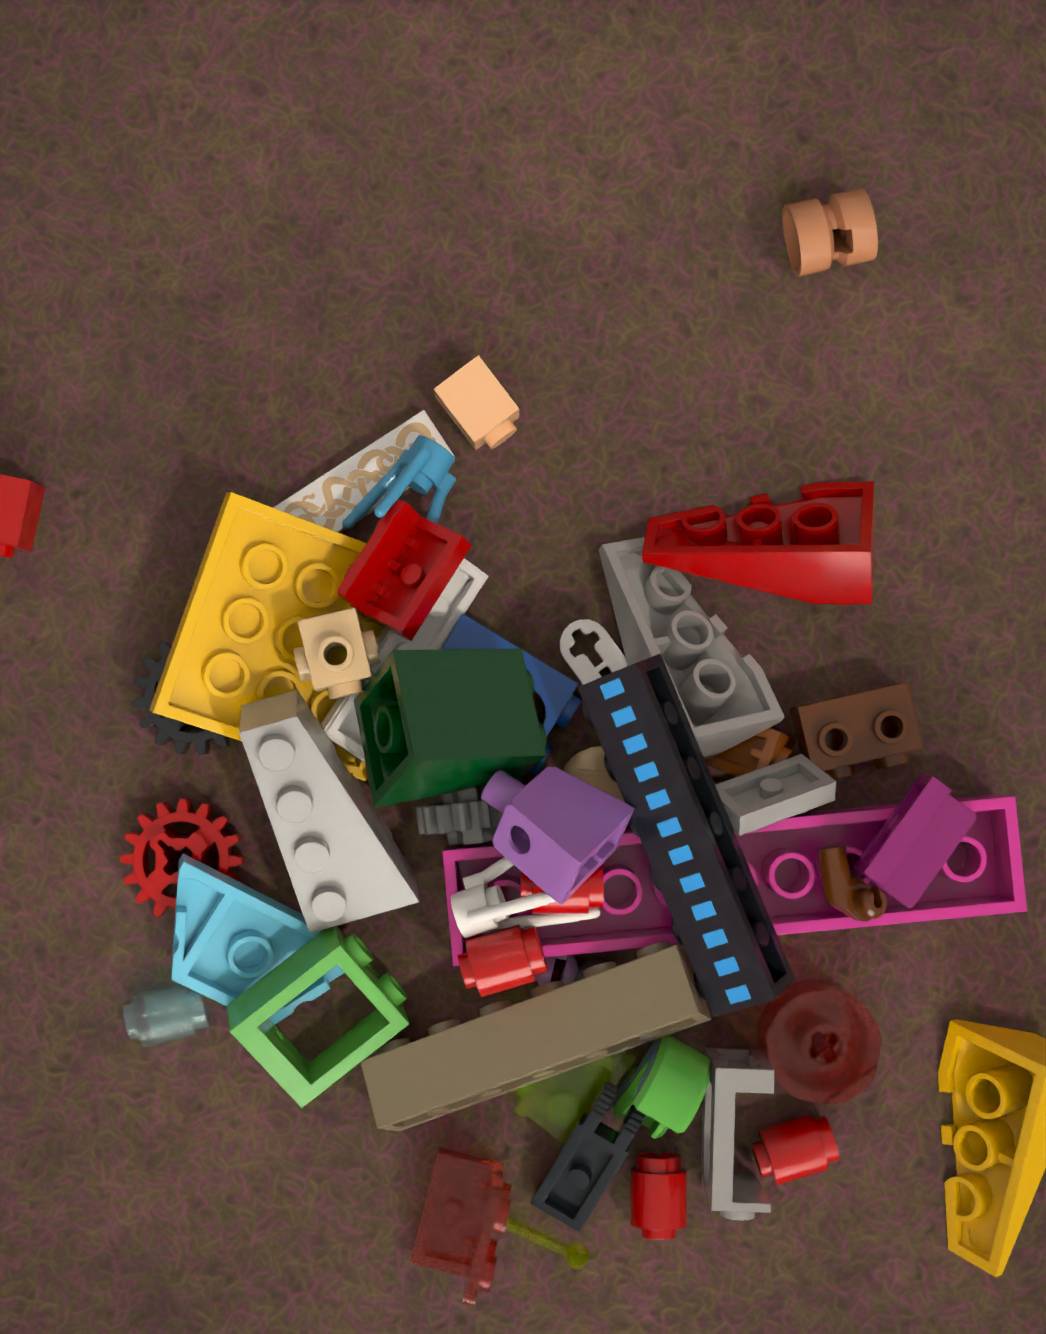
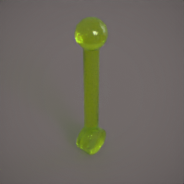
M488 1205L481 1211L480 1219L486 1227H502L565 1257L566 1263L573 1269L583 1268L589 1260V1251L582 1244H573L571 1247L503 1216L501 1210L494 1205Z

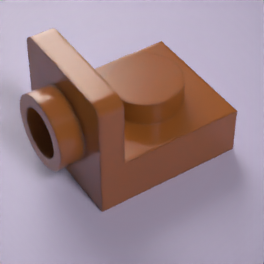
M768 728L710 759H706L705 762L713 768L735 776H741L797 756L796 750L793 749L795 738Z

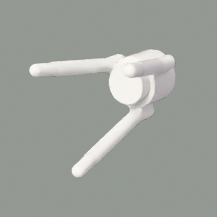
M503 857L482 872L464 877L465 890L451 895V905L457 926L466 939L520 924L521 929L532 926L541 927L578 922L580 920L595 919L600 916L599 908H589L588 914H532L509 917L511 914L556 901L547 893L540 892L506 902L498 885L488 887L487 883L515 866L506 857Z

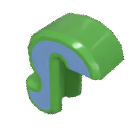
M671 1035L654 1040L639 1065L630 1070L621 1084L612 1105L614 1115L621 1118L623 1114H626L629 1107L634 1104L637 1110L646 1115L642 1125L649 1128V1136L652 1138L662 1137L668 1128L676 1133L685 1132L693 1120L707 1090L712 1071L710 1058Z

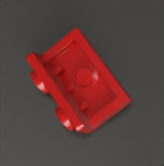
M398 498L387 513L380 518L374 533L362 552L347 569L344 580L337 589V594L352 608H356L361 616L412 641L472 545L462 535L420 516L407 502Z

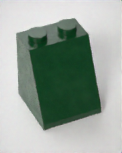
M521 648L393 650L364 686V692L359 693L354 699L374 807L485 786L499 770H503L515 779L523 778L546 756V732L544 726L538 721L533 700L534 681L530 671L526 669Z

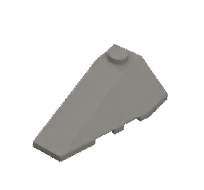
M645 537L602 544L599 554L627 665H632L661 653L705 760L780 723L785 718L761 666L750 654L745 657L740 654L724 635L728 627L717 614L710 618L691 596L692 585L683 574L677 570L643 562L642 549Z

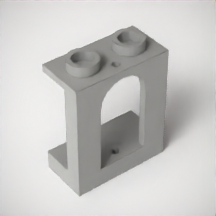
M704 1048V1055L711 1060L712 1071L703 1097L700 1182L711 1211H720L721 1217L730 1220H751L755 1218V1212L771 1213V1203L756 1175H733L736 1092L774 1094L775 1070L760 1049Z

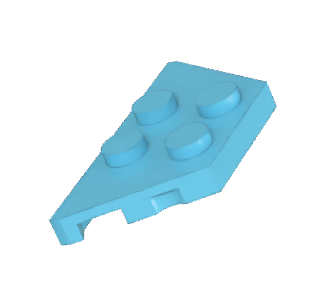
M182 854L179 859L171 978L173 981L227 1006L322 931L309 933L303 914L185 854ZM336 965L269 1017V1019L275 1025L292 1014L300 1003L312 1001L331 989L329 983L345 972Z

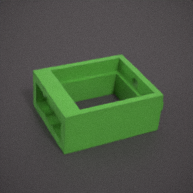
M337 926L322 930L226 1006L230 1033L301 1108L410 1024L403 1005L408 996L400 983L388 971L381 976L370 964L374 958L364 942L355 933H351L346 937ZM338 965L377 1009L312 1061L308 1062L269 1017Z

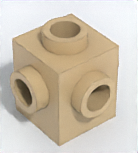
M356 608L298 621L303 646L293 648L301 682L312 680L315 691L328 690L329 699L364 692L361 681L371 679L372 672L370 666L381 664L374 632L373 630L362 632ZM335 647H343L347 649L346 660L340 665H330L328 662L329 652Z

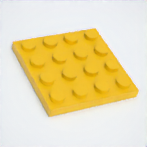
M226 492L149 710L153 713L242 741L239 734L242 705L298 690L321 724L338 698L329 699L328 690L315 691L312 680L301 682L293 648L303 646L298 621L352 608L337 594V589L344 580L347 569L356 561L367 543L238 494ZM358 613L362 632L373 630L376 640L384 627ZM343 647L333 648L328 654L329 664L335 666L342 664L347 658V649ZM331 741L336 748V754L350 774L353 773L355 778L366 781L368 775L366 763Z

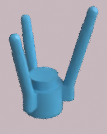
M418 435L410 449L403 451L395 465L343 520V528L351 529L384 495V498L374 510L377 517H383L407 487L423 495H427L431 488L435 490L426 519L438 524L446 496L457 480L448 473L455 461L454 456L436 441Z

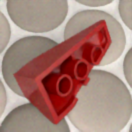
M874 481L818 482L800 486L802 500L774 506L771 505L768 493L750 497L751 505L743 508L739 513L725 516L721 508L710 505L649 518L642 549V560L644 563L812 604H872L874 575Z

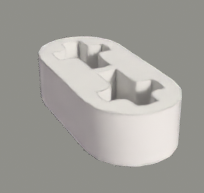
M589 619L577 620L569 624L563 631L560 639V652L582 685L601 678L602 676L599 674V671L606 666L611 673L628 666L624 654L599 623ZM580 630L584 635L592 632L597 634L599 641L594 645V649L603 661L601 664L594 667L586 655L581 654L575 658L571 654L569 649L575 643L572 637L575 631Z

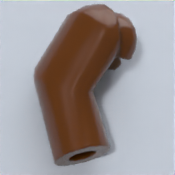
M846 845L817 849L823 892L828 904L857 921L867 922L881 917L887 908L886 895L878 887H871L850 875Z

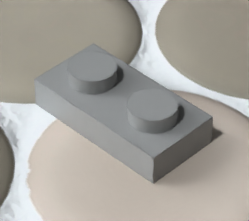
M803 754L715 785L733 830L739 836L835 801L836 781Z

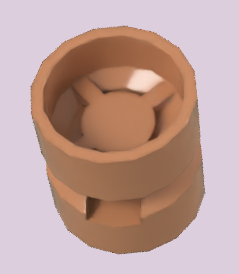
M857 188L831 194L824 205L816 198L784 205L782 210V229L790 265L797 277L827 271L834 260L843 267L873 261L876 258L878 251L877 225L874 210L865 189Z

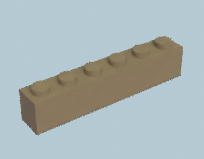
M669 942L654 943L636 952L638 959L617 966L616 962L610 961L587 968L583 971L585 979L564 986L563 981H554L540 985L531 990L532 998L514 1005L510 1000L486 1005L479 1010V1018L461 1024L459 1019L440 1022L428 1028L429 1036L411 1042L409 1038L386 1042L378 1048L379 1055L361 1062L377 1128L399 1132L712 1020L706 1001L696 989L694 969L687 952L677 945L670 947Z

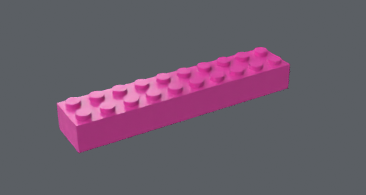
M988 794L955 798L976 814V821L914 907L908 908L882 890L887 898L886 911L881 917L867 922L854 920L828 904L823 892L817 849L846 845L850 875L871 887H878L853 869V867L899 803L805 812L767 825L753 832L740 836L736 834V837L777 935L1026 912L1027 904L1015 796ZM625 829L616 850L603 863L604 902L603 908H599L600 916L595 919L580 920L578 922L536 927L545 957L638 949L658 942L680 945L673 933L671 925L672 916L662 891L656 888L650 877L649 860L641 840L631 829ZM493 842L445 846L442 851L453 966H459L458 955L467 952L465 941L483 934L467 939L463 937L453 914L451 895L465 890L464 877L482 872L504 857L495 849ZM513 866L487 883L488 887L498 885L506 902L521 898V871L516 866ZM532 909L511 914L509 917L532 915Z

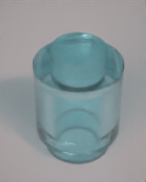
M177 982L133 992L132 1004L124 1006L123 1010L129 1038H139L142 1047L146 1048L197 1036L198 1029L211 1026L209 1009L204 1007L202 1000L206 996Z

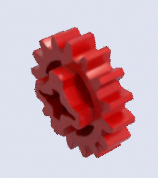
M191 798L180 799L177 805V812H174L168 801L158 803L156 805L159 818L156 819L148 813L140 814L137 819L144 829L143 832H128L124 837L130 844L135 846L134 852L120 856V862L133 865L134 873L129 874L123 879L124 884L133 885L139 883L142 890L135 899L138 905L151 898L156 901L154 916L160 917L164 915L170 907L174 908L175 915L176 895L166 891L173 884H177L178 870L175 869L173 863L177 860L178 856L173 849L180 851L189 848L193 853L191 858L210 867V849L216 844L219 852L218 871L240 883L242 881L240 877L231 871L232 867L246 862V856L233 854L232 846L239 843L243 837L241 834L229 836L226 834L224 829L231 820L228 814L216 820L210 817L213 809L212 803H203L196 812L193 811ZM173 822H189L201 828L192 835H179L174 828L171 829L169 827V824ZM150 847L155 851V870L152 873L148 863Z

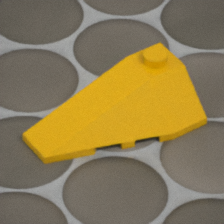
M955 1019L949 1023L938 1070L939 1092H952L954 1124L941 1125L942 1144L953 1145L957 1171L956 1176L950 1177L944 1183L948 1250L992 1276L998 1277L1002 1275L1046 1169V1038L1031 1032Z

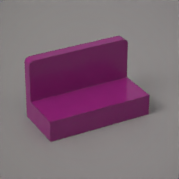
M919 775L853 869L904 906L912 908L976 821V814L949 795L952 790L935 777Z

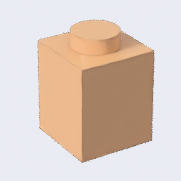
M479 355L434 388L436 399L475 450L485 443L490 449H494L517 431L513 422L519 418V408Z

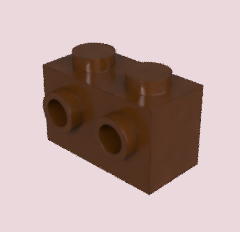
M908 682L896 683L790 708L800 753L833 779L854 775L853 764L874 760L876 769L909 762L907 752L923 749Z

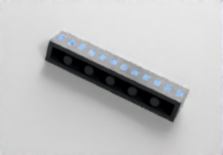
M661 653L579 686L578 690L583 699V714L589 725L595 729L605 753L604 763L611 779L618 784L625 803L635 808L630 818L629 826L633 833L640 838L649 860L650 877L656 888L662 891L672 916L671 925L673 933L678 942L685 947L694 969V982L698 993L707 1001L713 1017L775 1000L795 981V977Z

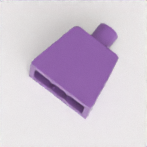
M546 767L526 786L503 770H499L491 777L481 795L483 801L503 813L492 839L495 849L561 905L616 850L635 810L629 804L557 767Z

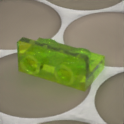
M625 1050L513 1091L518 1095L514 1100V1112L522 1118L527 1115L560 1143L564 1144L583 1112L587 1114L604 1083L608 1081L616 1085L634 1063L636 1057L630 1051Z

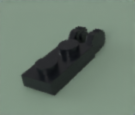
M608 1081L601 1087L587 1114L585 1112L581 1114L535 1190L530 1202L533 1206L580 1232L627 1157L633 1142L632 1139L646 1116L637 1110L633 1104L627 1110L619 1131L600 1122L616 1099L618 1087Z

